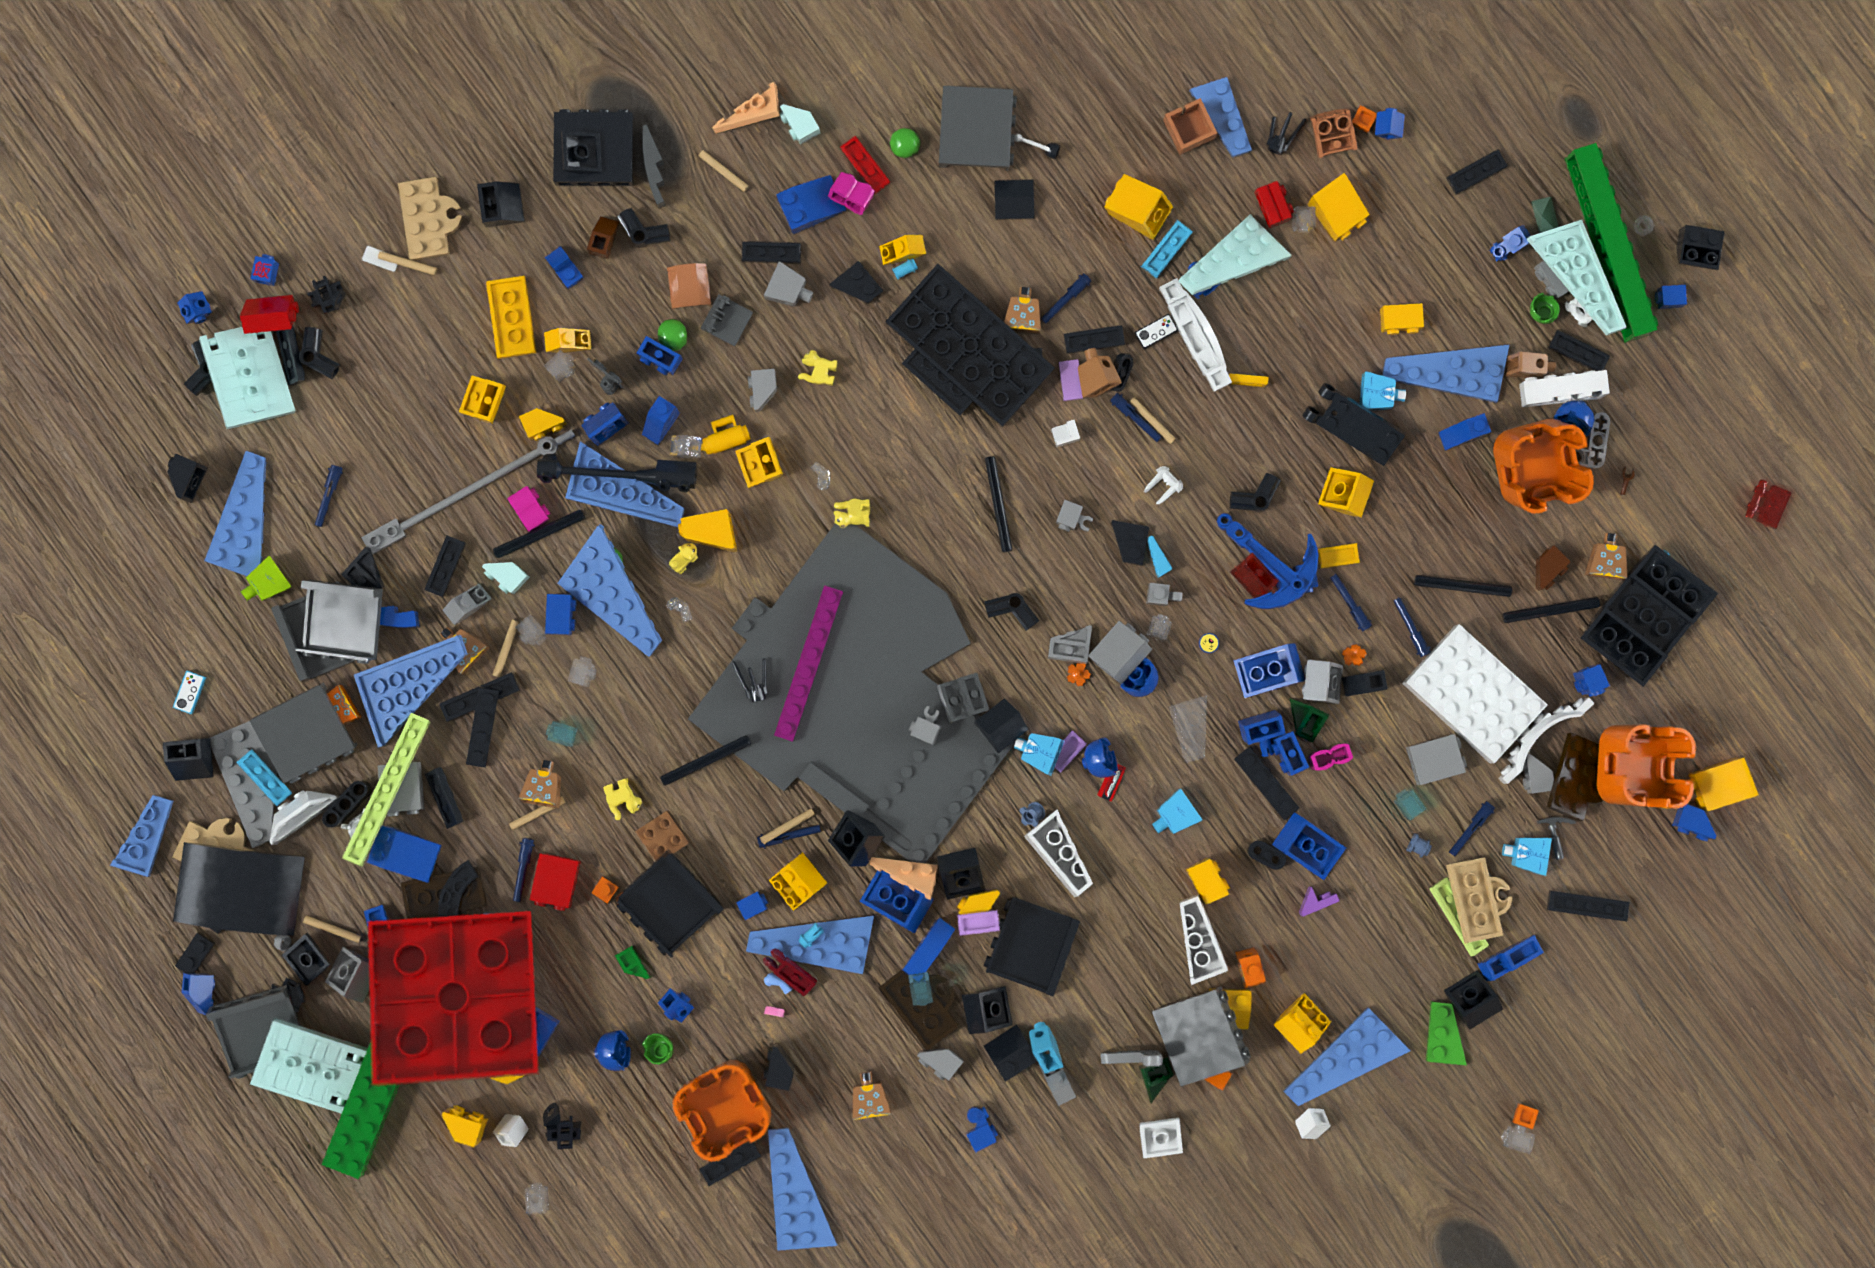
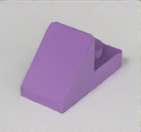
M1309 886L1299 910L1300 916H1306L1339 902L1337 894H1331L1329 891L1319 895L1320 899L1317 900L1313 888Z

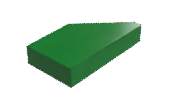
M633 945L615 955L624 973L644 979L650 978Z

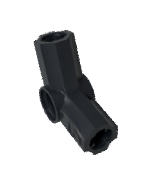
M632 208L624 210L617 216L633 244L638 248L671 242L668 224L644 228ZM643 233L645 238L642 241H636L635 237L637 234Z
M305 327L302 350L299 354L300 361L326 377L333 379L339 371L340 364L320 354L323 330ZM313 353L314 359L311 362H307V355Z
M199 340L194 342L191 347L200 367L184 383L186 388L195 396H198L212 382L210 374L207 372L208 367Z
M1266 472L1256 493L1231 492L1230 509L1255 512L1265 511L1281 480ZM1256 498H1262L1265 501V506L1262 508L1256 506Z
M1018 593L984 601L988 618L1012 612L1025 631L1039 622L1023 597ZM1013 597L1020 600V606L1017 608H1013L1009 604V600Z

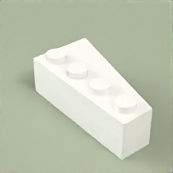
M1607 370L1586 371L1581 374L1567 373L1559 377L1548 375L1544 376V379L1529 377L1519 384L1522 407L1559 404L1574 400H1597L1610 394Z

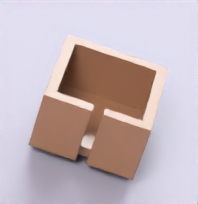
M1201 98L1186 104L1183 110L1180 107L1165 114L1163 119L1179 155L1215 139L1217 131Z

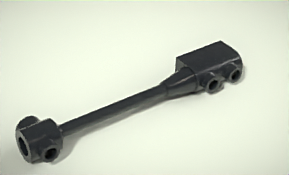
M545 454L542 459H538L537 478H540L544 483H550L552 479L558 480L561 474L628 478L653 484L662 491H668L670 487H673L685 493L696 487L697 462L657 460L656 468L626 471L562 466L555 455Z

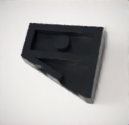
M859 261L829 284L831 288L842 291L846 295L855 297L867 304L883 293L881 287Z
M1112 520L1111 525L1115 533L1122 562L1142 566L1149 527Z
M365 547L341 574L352 585L380 589L385 587L369 547Z

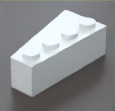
M1058 810L1052 812L1024 836L1074 898L1078 897L1093 884L1060 818Z
M1199 894L1180 901L1191 985L1224 973L1228 971L1229 967Z

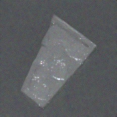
M1207 695L1168 706L1185 763L1205 758Z

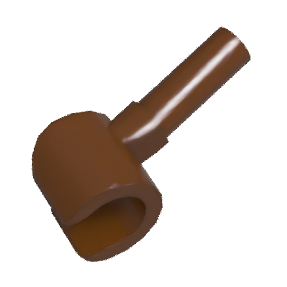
M1626 466L1622 469L1624 480L1621 495H1625L1629 480L1634 478V468L1631 474H1625Z

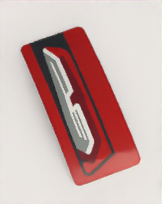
M1117 764L1118 770L1115 772L1116 775L1104 778L1097 794L1099 797L1112 801L1126 770V767Z

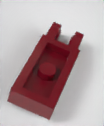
M777 948L771 950V955L780 962L779 965L768 956L763 959L764 964L777 977L802 996H805L817 984V979L787 956L785 957Z

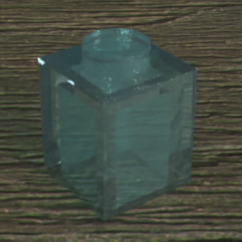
M553 721L552 725L549 724L546 730L547 740L573 747L578 728Z
M1403 789L1395 795L1397 799L1393 802L1406 820L1411 821L1426 810L1413 790L1407 791Z
M928 972L908 975L913 1006H924L932 1003L933 998Z

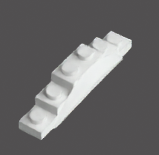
M1177 278L1159 287L1168 304V309L1177 324L1178 331L1193 359L1196 360L1203 375L1206 376L1213 392L1231 384L1232 381L1226 371V363L1218 340L1200 308L1187 291L1182 288Z
M1580 698L1572 705L1573 709L1570 705L1564 707L1561 705L1554 710V715L1540 713L1534 719V724L1530 728L1527 727L1517 739L1521 747L1516 746L1510 751L1511 756L1508 760L1512 766L1507 765L1500 772L1502 775L1499 777V780L1503 784H1508L1523 771L1524 762L1530 748L1544 731L1564 719L1581 717L1594 702L1590 698Z

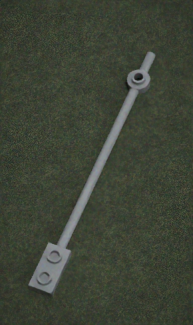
M571 429L555 439L548 436L541 438L535 450L406 521L399 523L398 519H394L361 538L366 547L371 549L372 555L405 538L404 530L540 455H555L558 451V445L575 437V434ZM546 443L551 445L548 450L544 449Z

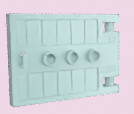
M239 327L214 333L213 338L207 339V335L199 337L226 429L295 413L271 331L244 334L243 328ZM263 334L264 339L258 340L257 335ZM217 345L218 349L211 351L210 346Z
M274 1018L250 1085L342 1114L345 1100L348 1099L362 1064L360 1059L365 1056L368 1048ZM347 1054H354L353 1058L347 1057ZM331 1097H338L337 1101L331 1100Z

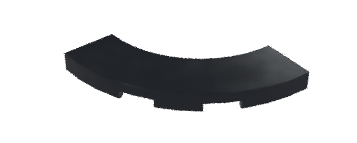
M470 860L465 861L455 869L442 889L438 903L439 917L459 916V905L464 891L471 882L479 877Z

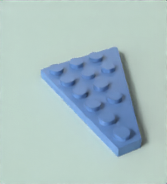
M600 524L563 574L558 584L650 657L662 642V639L655 630L652 620L647 616L644 610L645 606L639 594L635 591L634 584L626 575L625 567L618 553L615 552L612 541H609L603 530L604 526Z
M461 635L354 674L378 748L385 746L407 722L410 714H414L467 655Z

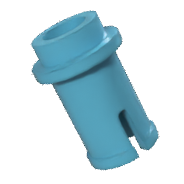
M908 258L907 262L892 268L897 280L911 272L915 273V270L918 269L913 258L910 260Z
M814 923L805 934L800 935L798 940L803 947H811L812 942L823 934L824 930L817 923Z

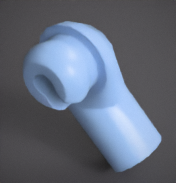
M769 973L764 978V983L767 986H780L784 994L793 990L791 986L774 973Z

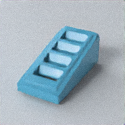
M1150 536L1147 538V543L1156 575L1159 578L1171 571L1172 566L1155 538Z

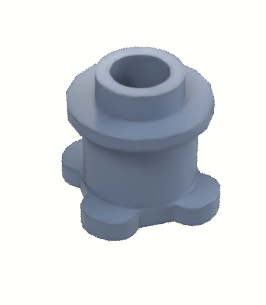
M1032 802L1028 808L1022 807L1020 809L1022 815L1021 822L1024 825L1029 824L1036 827L1039 824L1038 820L1045 817V809L1038 802Z
M1414 833L1406 851H1412L1422 858L1424 855L1427 856L1432 845L1429 844L1430 840L1426 841Z

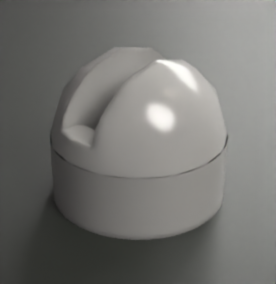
M277 935L274 938L275 942L273 944L275 948L281 951L289 949L291 945V938L289 936Z

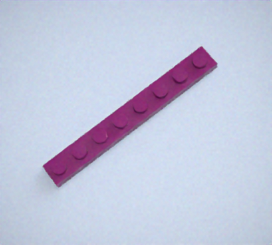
M824 585L774 736L794 741L843 591Z

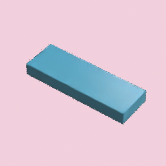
M1177 220L1141 267L1157 279L1193 231Z
M252 749L236 762L276 806H279L292 794Z

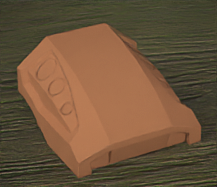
M1349 109L1332 110L1310 117L1319 158L1347 150H1357L1355 130Z
M693 263L667 268L672 309L711 305L706 264Z

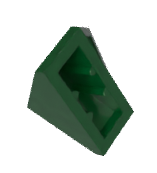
M1290 699L1296 731L1295 735L1313 743L1328 719L1329 714L1310 705Z
M1168 1057L1162 1058V1065L1138 1066L1150 1103L1154 1101L1168 1080L1174 1076Z

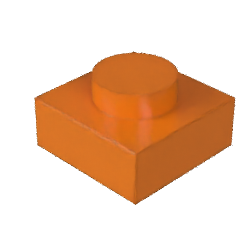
M1360 105L1352 120L1353 126L1368 133L1377 113Z
M602 876L591 893L609 904L619 886Z
M1518 1103L1512 1122L1533 1129L1539 1110Z

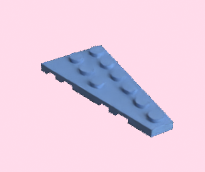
M1509 345L1386 358L1382 376L1395 379L1396 382L1497 403Z
M580 441L573 467L624 470ZM571 475L565 496L566 499L674 527H678V524L681 523L680 518H683L685 511L683 507L636 479Z
M248 451L245 452L205 561L245 576H248L262 563L264 482L266 477L265 457Z
M874 915L819 922L817 924L821 926L824 933L812 942L811 947L808 946L807 948L803 947L798 939L814 923L751 931L746 952L772 957L771 950L777 948L785 957L787 956L792 961L863 974Z
M789 1128L768 1129L777 1251L837 1246V1242Z

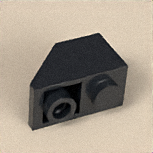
M1384 670L1342 677L1345 697L1388 690Z

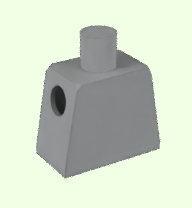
M778 262L764 293V298L795 307L799 299L809 303L814 292L804 288L806 285L804 277L783 263Z

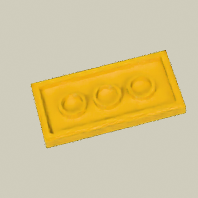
M518 276L486 281L497 359L537 353L526 277Z

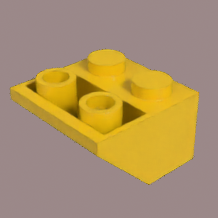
M803 852L769 879L770 883L793 911L827 884L826 880Z
M1205 858L1186 868L1204 904L1207 905L1229 895L1227 890L1230 887L1225 878H1220L1218 874L1220 868L1215 860Z
M1303 993L1280 1015L1273 1025L1302 1054L1317 1043L1331 1021Z
M456 1105L443 1112L442 1117L454 1141L471 1147H475L481 1142L488 1121L487 1118H484V1114L474 1111L471 1114L465 1112V1108Z

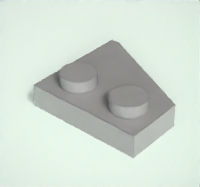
M1089 625L1077 631H1070L1064 635L1052 637L1050 639L1048 659L1087 664L1092 626Z

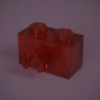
M1253 552L1242 559L1230 571L1253 598L1267 594L1279 582Z

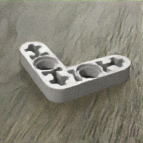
M1603 412L1594 415L1595 421L1588 435L1587 449H1575L1581 456L1578 462L1579 465L1590 469L1600 468L1605 462L1610 418ZM1600 417H1602V421H1605V423L1600 426V431L1604 430V433L1594 432V430H1597L1599 428V423L1596 422V420ZM1598 435L1602 438L1603 443L1601 446L1593 444L1594 436ZM1591 449L1601 450L1596 455V459H1599L1600 462L1593 465V461H1590V458L1595 456V451H1591Z
M1158 1050L1101 1053L1102 1064L1142 1062L1144 1066L1162 1065V1055Z

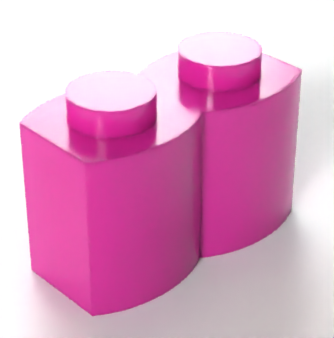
M841 172L832 185L828 197L836 203L846 206L852 212L863 215L874 196L875 190L867 183L858 182L853 175Z
M525 486L507 499L526 529L531 532L550 520L548 517L550 512L545 504L540 505L537 500L540 496L534 487L530 489L529 486Z
M1336 744L1327 750H1318L1308 756L1311 768L1315 771L1326 770L1334 764L1347 763L1353 758L1349 744Z

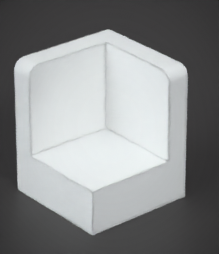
M1075 420L1068 421L1066 424L1054 427L1051 430L1056 447L1080 440Z
M1308 1108L1295 1121L1301 1137L1305 1139H1317L1330 1127L1324 1109Z
M505 1114L493 1133L501 1145L517 1147L529 1128L521 1116Z

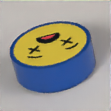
M1211 633L1204 634L1199 640V647L1205 653H1212L1219 646L1218 638Z

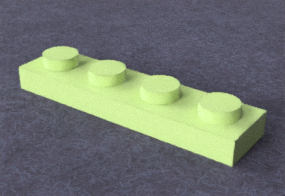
M1443 878L1429 888L1470 956H1475L1489 946L1486 939L1464 943L1453 892L1448 878Z

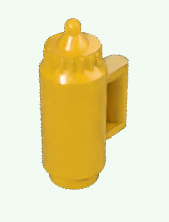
M730 415L711 422L714 434L703 438V443L697 447V450L706 451L708 455L716 454L745 444L751 438L746 425H737L734 416ZM733 423L734 427L717 432L716 428Z

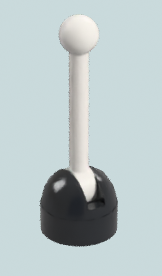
M1020 134L1015 135L1016 142L1022 141L1044 149L1045 154L1049 158L1056 160L1060 151V144L1052 142L1045 146L1025 139Z

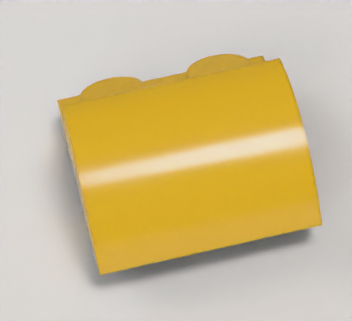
M472 375L459 413L493 424L506 386Z
M770 437L753 442L751 445L735 451L748 488L767 481H773L783 475Z

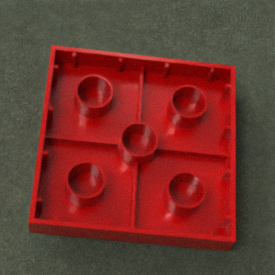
M531 911L368 921L372 1084L374 1086L539 1075Z

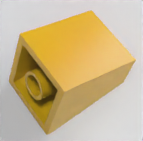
M1345 173L1314 194L1307 204L1334 241H1337L1339 238L1341 240L1346 239L1352 234L1350 230L1354 227L1357 229L1361 228L1367 223L1365 219L1369 216L1367 209Z
M1123 174L1122 178L1117 181L1113 193L1107 198L1104 208L1112 217L1154 240L1173 206L1163 191Z
M727 509L680 518L681 523L678 524L679 534L688 542L737 552L731 515Z
M1731 758L1688 774L1690 777L1688 780H1692L1694 783L1693 790H1695L1697 796L1695 798L1696 804L1699 809L1704 811L1718 809L1759 795L1745 758Z

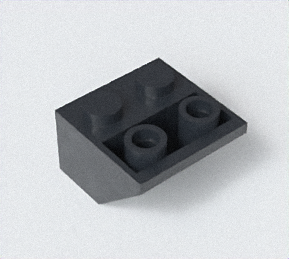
M495 181L477 184L482 223L486 228L525 222L519 183Z
M1691 225L1683 226L1679 229L1676 247L1678 263L1719 270L1725 231Z
M210 738L163 742L164 763L175 781L214 777Z
M775 1043L768 1050L766 1061H770V1064L764 1070L763 1081H766V1087L789 1091L795 1066L781 1045Z

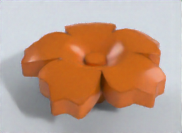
M1356 644L1352 645L1351 649L1348 647L1343 650L1342 655L1345 656V664L1348 666L1352 662L1354 665L1360 666L1363 664L1362 659L1365 658L1367 653L1365 649H1361Z
M1077 663L1076 667L1073 664L1068 666V673L1070 674L1067 676L1068 682L1075 683L1076 681L1077 686H1083L1085 679H1089L1091 675L1087 669L1084 670L1086 664Z

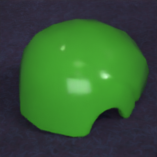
M901 128L892 134L889 144L891 151L897 157L909 158L918 153L921 141L919 135L914 130Z
M1540 293L1534 297L1530 304V315L1538 323L1550 324L1558 318L1560 313L1559 303L1554 299V296Z
M669 319L663 321L658 328L659 343L672 351L680 350L687 342L686 327L679 320Z
M654 1033L648 1035L642 1043L644 1056L652 1064L662 1065L668 1062L673 1055L672 1041L666 1035Z

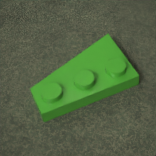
M1431 1001L1426 1061L1467 1065L1452 1004Z

